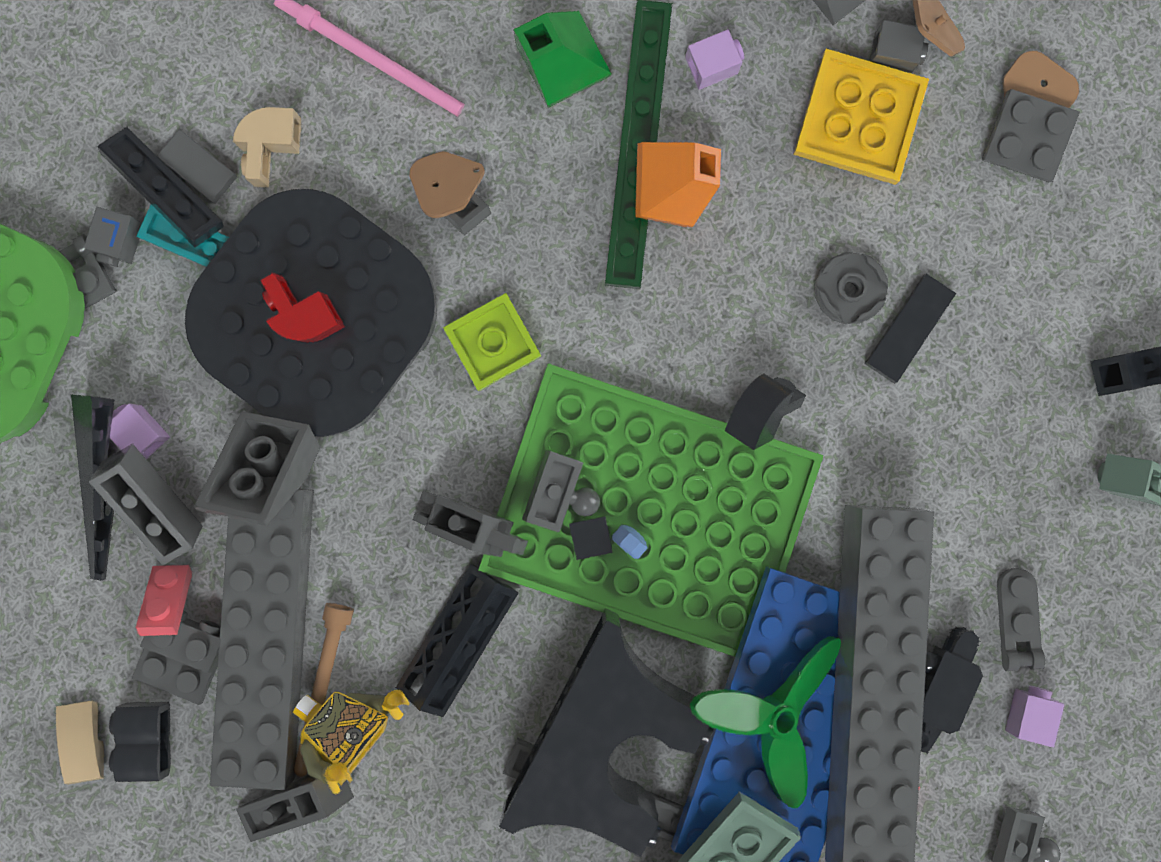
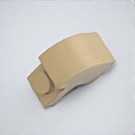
M266 107L252 111L240 121L234 132L233 142L242 151H247V154H243L241 158L242 174L254 187L269 188L271 152L299 154L301 118L293 108Z

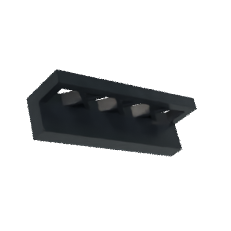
M470 564L395 687L397 690L402 691L419 711L440 717L445 716L519 593L509 585L495 580L487 573L478 571L479 567L474 564ZM476 578H479L484 584L478 594L471 598L470 588ZM461 611L462 620L457 628L452 629L451 620L456 612ZM442 642V653L437 660L433 661V649L437 643ZM423 673V684L416 693L411 686L418 674Z

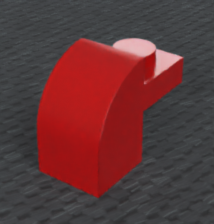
M272 273L260 280L266 291L262 292L265 302L273 312L277 310L279 314L266 322L279 335L301 342H315L345 327L327 294L318 291L298 303L284 277Z

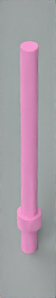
M294 0L274 1V6L296 18V22L308 31H313L314 29L458 117L463 110L465 104L321 17L319 11L307 4L302 6Z

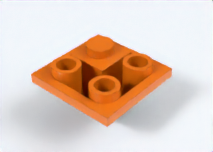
M696 142L638 143L636 217L683 227H693L720 187L721 149Z

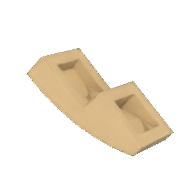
M86 701L56 706L57 747L64 784L69 785L104 779L103 741L98 740L97 702Z

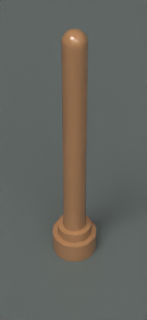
M326 603L322 619L325 621L324 627L327 628L311 694V698L321 705L325 703L341 631H345L346 626L351 624L354 613L353 608L335 603ZM300 742L294 773L299 777H303L308 772L300 752Z

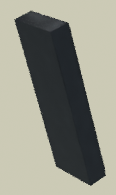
M923 275L864 364L892 383H898L957 293L930 275Z

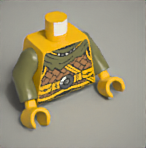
M393 690L387 695L349 692L342 694L334 692L323 705L310 696L305 695L296 705L293 713L307 723L301 731L300 752L308 774L328 784L332 793L338 794L341 790L337 783L342 785L345 780L349 782L353 780L350 774L384 733L388 721V716L385 714L390 713L395 720H400L404 714L398 706L410 704L404 693L400 690Z

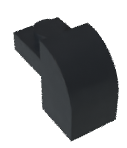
M1161 346L1090 361L1098 396L1161 384Z
M763 373L746 388L737 401L725 432L752 450H755L773 440L783 416L800 408L806 395L796 389V386L791 381L778 377L772 379Z

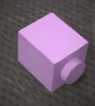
M729 29L689 45L685 59L700 90L737 75L743 63L742 60H744V53L740 42L737 39L733 40Z
M124 404L113 411L110 439L121 450L133 443L145 459H147L170 438L165 430L141 405Z
M1029 685L1027 692L1015 688L1005 731L1018 739L1054 748L1064 704L1052 699V692L1046 689Z

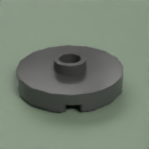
M843 252L828 260L819 270L814 284L815 298L821 311L831 320L842 324H859L874 317L884 306L887 298L888 278L882 266L871 256L863 253ZM846 283H852L855 286L856 292L854 295H849L845 292L844 287Z

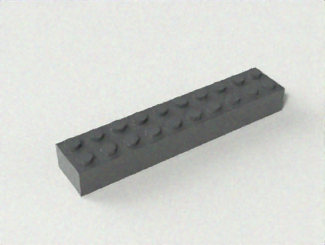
M845 505L837 635L841 640V647L836 658L825 862H915L934 511L905 507Z

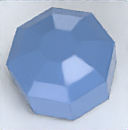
M620 525L612 535L611 539L634 559H639L647 549V543L643 536L630 526Z

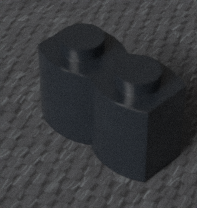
M128 702L116 706L109 719V731L114 735L115 748L109 756V769L113 772L115 782L161 781L169 776L171 765L169 740L170 703Z

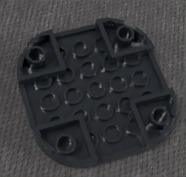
M291 189L276 193L252 208L201 273L187 300L185 330L190 348L199 364L208 374L264 416L307 424L310 426L315 437H328L350 432L366 423L380 409L379 406L421 350L424 351L429 343L437 319L436 295L432 280L418 258L404 245L349 204L323 191ZM272 273L284 277L298 303L318 291L327 294L345 327L315 342H301L279 335L266 322L279 314L278 310L273 312L265 302L262 292L266 291L260 280Z

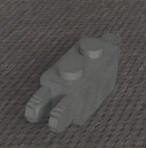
M422 491L420 499L424 500L425 503L433 505L430 515L423 512H415L412 520L424 525L425 531L481 554L502 557L504 550L514 554H524L528 541L510 533L514 522L460 500Z

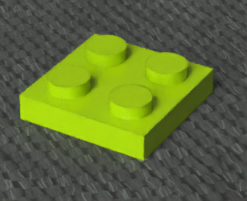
M507 293L443 327L479 392L542 357Z

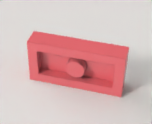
M189 565L152 566L136 624V630L140 636L178 634L192 578V571Z

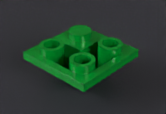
M579 11L545 13L513 29L516 47L548 108L611 76V72Z

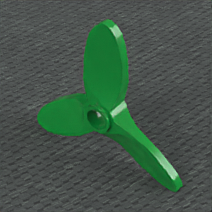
M828 636L821 640L801 660L784 684L770 696L761 699L744 691L718 689L701 692L690 702L692 713L710 727L740 735L761 734L762 758L773 792L781 802L794 809L799 808L803 803L808 786L805 748L796 727L805 703L822 683L838 656L841 640L835 636Z

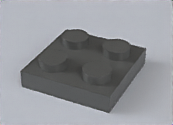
M1013 89L1008 90L987 142L982 161L1048 183L1053 182L1080 111Z

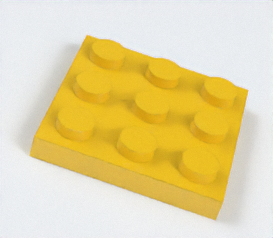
M825 49L793 155L896 185L900 182L929 79Z

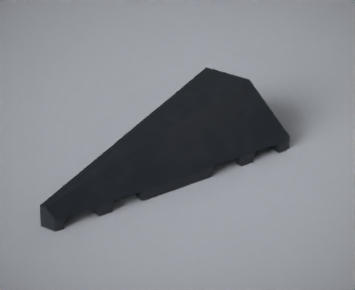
M71 394L89 572L91 579L102 581L106 580L114 510L94 489L89 480L102 461L107 459L115 399Z

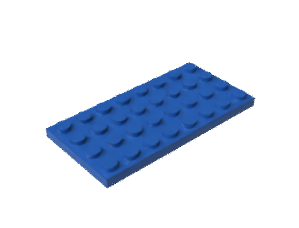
M766 566L724 689L744 691L761 699L773 694L784 684L801 660L821 640L828 636L837 637L840 591ZM836 660L822 683L805 703L798 719L796 728L805 748L808 770L807 794L799 808L788 807L773 792L762 758L761 734L740 735L714 728L710 740L704 747L671 844L674 852L684 855L736 794L741 792L798 828L801 839L780 862L819 861L827 832Z

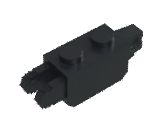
M955 626L949 632L950 635L947 636L942 648L935 646L933 652L929 651L926 654L921 752L927 754L942 731L951 734L960 730L983 678L980 666L972 663L978 650L977 646H979L980 637L973 630L968 631L965 627Z

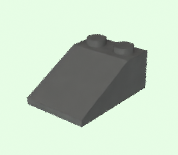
M241 411L194 506L196 510L267 526L307 479L317 457L320 446L310 426Z

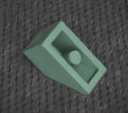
M1107 454L1105 462L1101 464L1098 471L1100 490L1112 495L1161 506L1160 464L1152 460Z

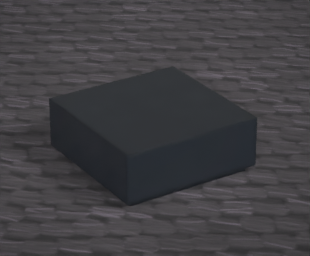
M605 516L569 523L576 560L613 553Z

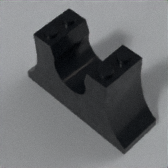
M605 608L504 801L499 828L514 834L520 830L540 825L573 827L598 835L642 857L647 846L650 848L654 846L661 831V826L658 825L659 813H657L655 798L636 781L625 779L614 771L609 763L612 752L626 739L635 736H650L662 741L670 749L695 754L700 744L705 746L708 743L714 728L700 721L692 713L690 702L695 695L663 679L638 658L625 639L620 626L619 615Z

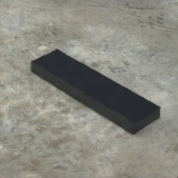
M125 127L97 146L100 154L194 248L224 227L222 220L128 127Z

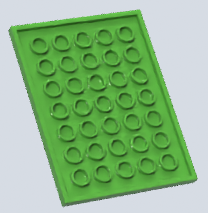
M548 363L497 516L514 522L511 534L528 541L524 554H514L505 550L502 557L483 554L478 571L600 612H604L605 608L618 614L621 619L735 657L766 566L784 573L786 572L824 455L776 439L752 450L725 432L727 426L725 422ZM546 450L583 462L574 491L584 487L591 488L597 492L600 498L599 509L595 514L588 517L576 514L569 504L560 532L522 520ZM605 516L613 553L576 560L569 523ZM620 525L634 528L646 541L647 549L639 559L631 557L611 539L613 533Z

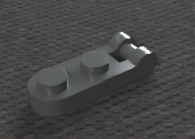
M1018 568L1007 569L1000 575L997 582L1002 666L1005 671H1018L1020 667L1028 666L1031 670L1044 669L1045 655L1041 644L1036 579L1026 570ZM1016 642H1026L1027 652H1017Z

